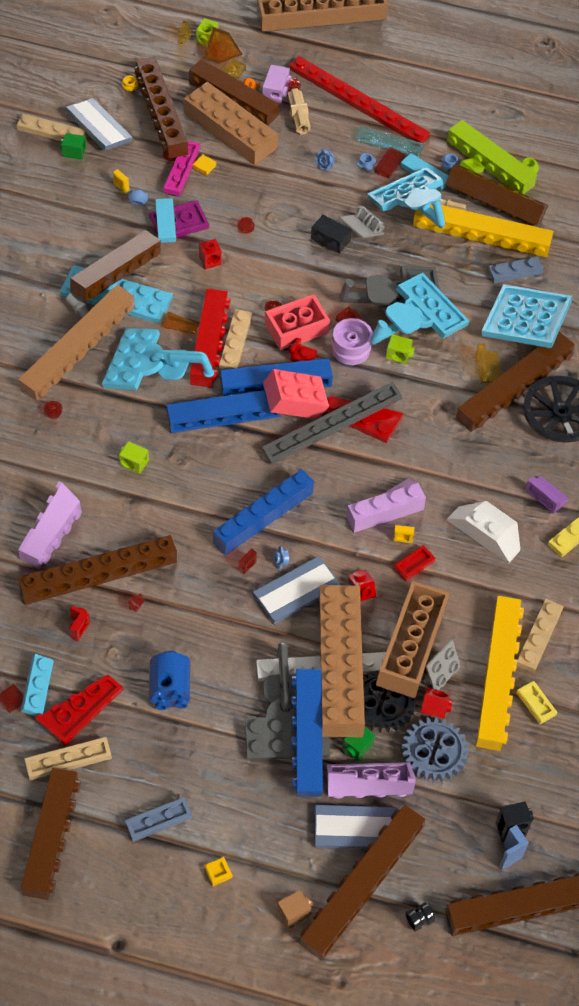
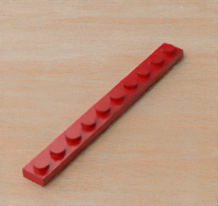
M298 56L289 64L290 70L415 144L421 146L430 137V132L306 59Z

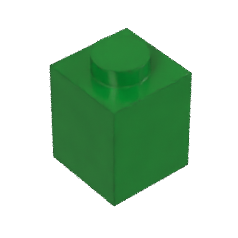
M65 133L64 139L60 141L63 157L83 160L86 151V136Z
M364 727L363 737H346L343 740L342 747L345 754L359 761L374 745L375 735Z

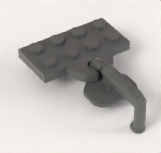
M401 266V280L394 282L386 276L371 275L366 280L367 293L349 292L350 288L354 286V282L347 278L343 284L339 299L344 303L392 305L398 302L405 304L406 300L396 290L397 286L424 273L439 289L436 267Z
M285 642L279 643L276 653V659H279V674L270 675L264 680V697L271 703L267 709L266 717L245 718L247 761L292 759V756H296V749H292V736H296V728H292V716H296V708H292V696H295V688L291 686L292 676H295V674H289L288 651ZM322 737V757H330L329 737Z

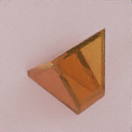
M213 27L203 57L204 59L219 64L243 55L229 32Z

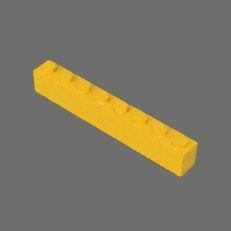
M443 205L441 207L445 224L443 228H439L418 209L415 211L413 227L543 257L548 256L554 232Z
M503 596L497 597L476 747L500 751L502 744L506 745L508 732H505V726H509L510 714L507 713V708H511L513 696L509 695L510 689L513 690L515 683L512 671L515 672L517 667V660L514 659V654H518L520 642H516L517 636L520 637L522 625L518 623L519 619L522 620L524 613L520 599Z

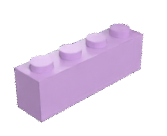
M408 478L381 495L348 505L346 518L355 533L424 510L426 497L419 483Z
M60 481L55 486L57 492L54 497L50 495L47 500L46 511L44 513L40 512L35 523L36 528L29 530L18 549L20 560L38 569H41L43 564L48 563L53 550L60 546L61 539L70 532L72 523L78 520L82 513L78 498Z
M410 762L327 765L328 797L343 798L344 796L362 798L368 795H374L375 797H385L386 795L404 797L407 794H413L416 779Z

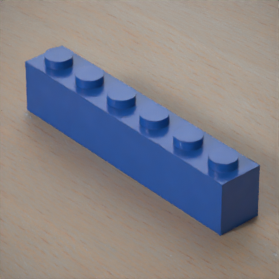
M329 359L220 370L223 396L265 390L263 382L273 369L319 376L322 379L324 388L332 387L333 379Z
M265 390L167 404V417L171 433L280 417L279 413L270 412Z
M300 469L213 531V543L226 556L313 494L314 480L303 469Z
M296 669V674L292 676L291 686L295 688V696H292V708H296V716H292V728H296V736H292V749H296V756H292V769H296V777H292V790H296V796L321 797L323 793L321 669Z

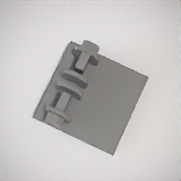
M364 206L357 207V214L339 218L346 227L351 228L360 238L384 235V232H382L385 227L384 223Z
M452 639L426 665L428 673L424 675L423 682L427 686L431 684L433 689L439 690L461 667Z

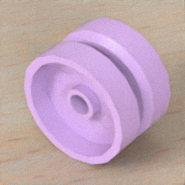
M354 318L344 319L337 323L333 331V356L339 362L346 365H357L366 361L371 352L370 339L373 334L371 327L366 322Z

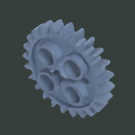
M427 717L425 724L422 720H419L418 726L412 724L411 730L407 729L406 736L403 737L402 741L404 743L401 747V750L404 751L402 758H407L405 763H411L412 770L417 771V778L424 775V781L431 777L433 783H435L436 778H439L443 783L445 776L451 780L452 773L458 776L459 769H464V763H467L468 741H463L465 734L459 735L460 728L453 729V722L446 725V719L439 723L437 717H435L434 722H431L429 717ZM440 734L442 737L433 764L429 765L432 750L434 749L437 736ZM428 735L433 739L427 740L423 736ZM444 742H450L452 746H446ZM423 753L427 757L421 758L417 754ZM438 760H444L447 764H440Z

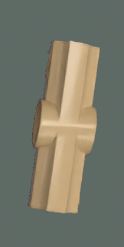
M298 88L292 89L288 92L291 120H294L296 132L303 135L310 131L311 127L308 119L307 103H304L302 91H299Z

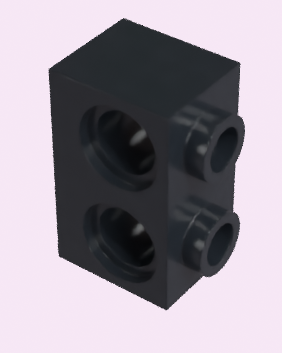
M526 801L501 806L495 822L501 842H505L509 829L515 825L518 826L526 837L534 820L532 809L528 808Z

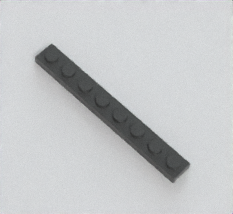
M391 382L263 446L262 450L272 465L402 399V395L394 382Z

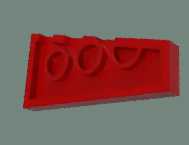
M329 396L327 399L329 407L323 415H327L353 401ZM384 408L349 427L387 444L403 418V413Z
M107 674L85 687L84 691L68 697V700L60 705L56 704L43 715L42 713L35 717V720L66 746L123 691V686Z

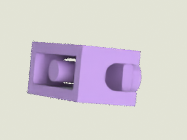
M271 65L263 85V95L275 102L282 103L283 97H286L288 93L287 85L290 86L292 76L289 75L290 68Z

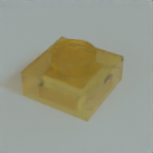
M183 21L178 30V43L185 45L186 40L190 39L191 29H189V22Z
M233 58L224 67L225 73L237 79L246 70V64Z

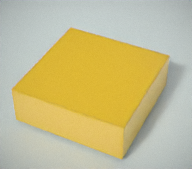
M203 154L193 164V169L206 176L216 167V161Z
M118 169L113 171V184L124 193L129 191V178Z
M395 525L393 541L412 543L415 527Z
M224 857L204 865L212 886L233 878Z

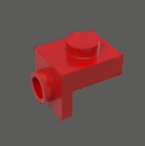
M359 570L348 575L349 583L352 586H360V602L376 597L375 582L367 570Z

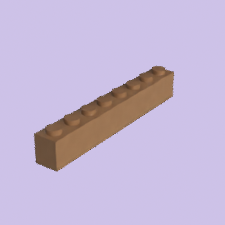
M117 284L18 379L20 389L36 401L40 397L45 396L48 390L57 384L66 372L71 371L77 361L82 360L91 348H94L103 336L108 335L111 328L118 325L122 318L134 309V296Z

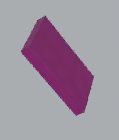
M198 200L173 206L176 238L209 229V223ZM155 211L149 213V218L158 236L157 214Z

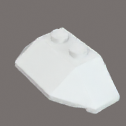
M487 501L459 506L447 518L448 522L508 564L520 552L517 522Z

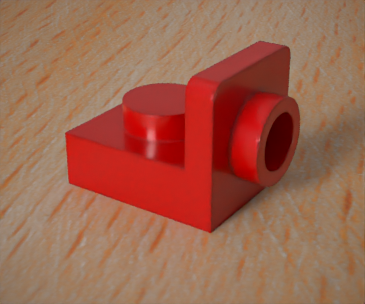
M297 338L296 342L292 343L289 349V353H291L290 361L315 360L318 351L301 345V338Z
M72 605L70 614L73 620L70 623L69 629L71 638L79 641L90 624V616L84 608H77Z

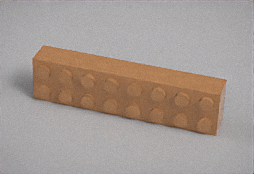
M257 0V13L262 31L385 20L388 9L387 0Z
M320 585L319 630L322 737H363L365 718L360 586Z

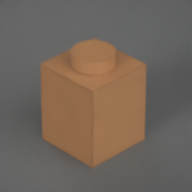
M299 890L277 903V911L287 928L309 917L313 905L307 895L304 896L302 891Z

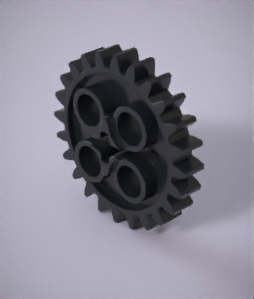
M376 670L375 676L368 672L367 678L363 676L365 727L368 724L371 725V731L378 727L379 733H381L382 728H385L388 733L391 727L397 731L399 725L404 727L406 721L410 722L411 715L414 714L416 706L415 698L388 690L381 712L377 716L376 713L379 703L382 701L385 688L376 686L379 675L378 670Z

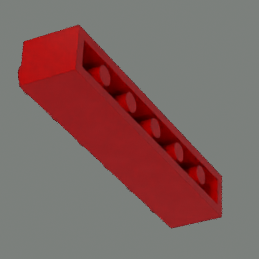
M206 289L195 351L203 352L207 355L214 370V375L212 377L204 376L202 364L192 363L190 385L212 388L213 380H217L218 370H215V368L220 364L218 352H222L223 341H221V337H225L226 327L223 325L228 321L226 309H230L231 299L228 298V291Z

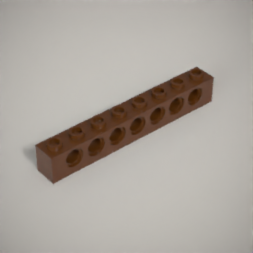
M156 57L137 59L136 67H134L135 76L138 77L139 87H142V94L146 98L147 108H150L151 119H154L155 130H158L159 141H162L163 152H167L168 158L188 155V141Z
M171 535L23 575L18 577L21 594L25 605L153 570L177 563V550Z

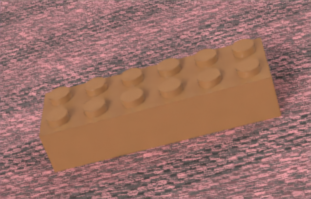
M206 82L184 98V113L254 166L278 149V133L209 82Z
M412 581L381 665L376 686L412 698L416 697L450 593Z

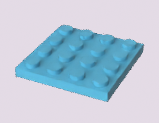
M503 284L482 329V336L552 348L572 302V296Z

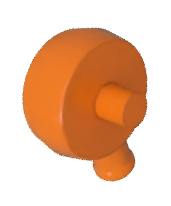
M246 78L242 82L254 90L260 88V83H256L252 78Z

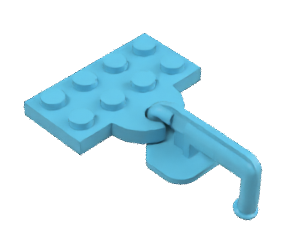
M427 167L367 193L368 199L382 211L391 210L397 205L409 207L412 210L418 209L439 228L444 227L445 220L440 204L441 193L436 190L439 186L443 185V180Z
M421 273L397 286L396 290L406 302L405 304L397 302L387 307L385 314L393 324L388 326L385 321L379 320L370 342L374 345L399 331L411 334L419 328L432 327L444 339L466 327L470 321L424 273Z
M125 328L102 385L105 389L137 390L143 376L154 374L157 371L164 380H178L184 376L189 362L201 363L204 368L203 374L206 377H212L214 370L207 355L203 352L163 350L161 346L156 344L160 336L158 329Z

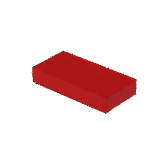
M422 545L394 564L393 569L406 582L434 563L436 558Z

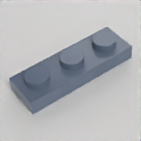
M538 256L490 265L488 268L493 283L540 275L544 271Z
M185 797L127 819L125 824L132 841L135 842L193 818V815Z

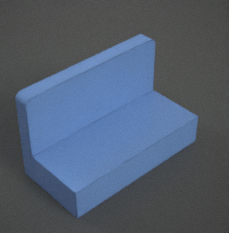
M517 825L509 829L503 844L507 851H505L499 866L501 870L522 859L529 842Z

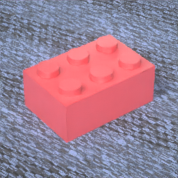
M314 294L265 311V326L280 351L290 348L297 338H301V343L329 333L330 319Z
M273 369L263 382L270 412L319 419L329 407L322 379L319 376Z

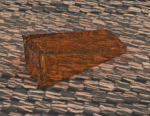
M167 311L161 328L195 334L199 324Z

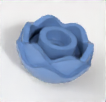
M321 149L316 154L315 162L320 169L327 171L333 167L335 158L331 151Z
M131 189L127 195L129 201L135 205H144L149 199L148 193H144L142 190L135 191Z

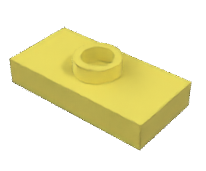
M535 681L517 690V695L539 724L557 715V711Z

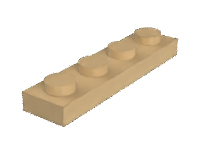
M22 114L17 124V130L58 141L64 139L65 133L86 135V132L81 128L27 114Z
M235 309L219 369H236L239 367L253 312Z
M545 599L517 660V666L535 673L564 606Z
M107 737L24 759L29 780L49 776L52 768L71 770L112 759Z

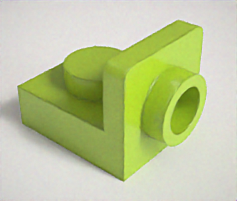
M474 158L463 160L460 163L461 166L478 174L482 173L485 168Z

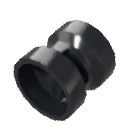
M426 902L420 904L416 910L410 909L405 912L406 919L414 932L420 930L422 925H430L435 922L434 914Z

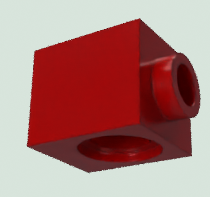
M216 239L199 243V258L205 269L222 265V251Z
M427 687L421 713L445 719L446 712H451L453 701L449 700L451 693Z

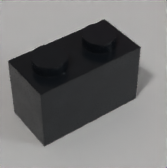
M323 214L311 227L312 240L339 254L351 241L352 229Z

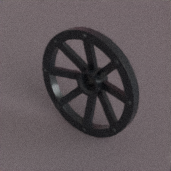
M550 376L535 382L529 388L524 399L523 412L526 421L536 433L555 442L570 443L579 441V432L574 433L568 422L570 420L579 423V417L573 415L579 412V405L570 406L579 392V380L568 376ZM557 384L573 387L565 402L560 399ZM551 385L555 404L547 400L538 391ZM532 397L550 410H531ZM535 417H553V419L546 427H543ZM557 422H561L567 434L551 431V429Z

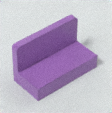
M533 476L528 480L525 491L553 514L568 502V497L542 476L537 479Z

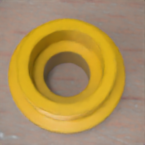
M134 76L124 77L122 81V88L124 90L133 91L137 89L138 81Z

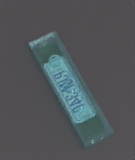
M363 126L360 127L356 136V142L406 156L412 153L420 158L424 148V143Z

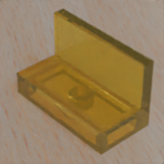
M485 343L478 344L476 359L481 384L491 383L502 375L498 352H487Z

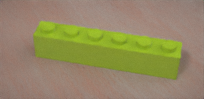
M461 120L449 129L447 142L460 150L469 158H474L485 166L484 169L494 175L510 188L525 194L535 186L537 173L465 121Z

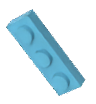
M38 654L32 656L21 712L33 716H38L41 713L43 715L54 660Z

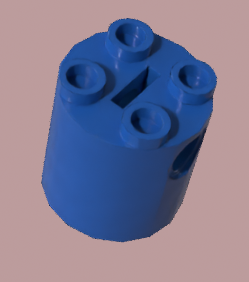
M165 651L150 659L149 701L155 704L156 709L166 710L168 707L183 709L188 707V702L190 701V659L187 656L175 651Z

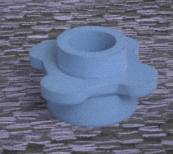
M364 153L360 156L357 166L371 170L373 168L372 165L376 163V159L371 154Z
M447 154L441 159L445 170L452 169L453 165L458 164V158L454 154Z
M279 546L278 551L274 552L273 555L274 563L277 564L278 569H281L282 565H288L289 552L288 550H283L282 546Z

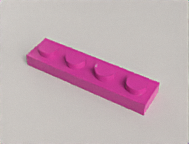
M188 141V155L176 158L164 185V193L176 196L181 195L200 151V143Z

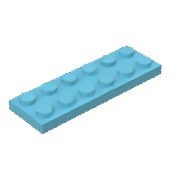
M73 265L60 290L61 296L67 297L72 293L70 292V278L85 268ZM121 279L85 302L96 305L118 284L134 296V309L127 313V315L161 324L173 299V293Z

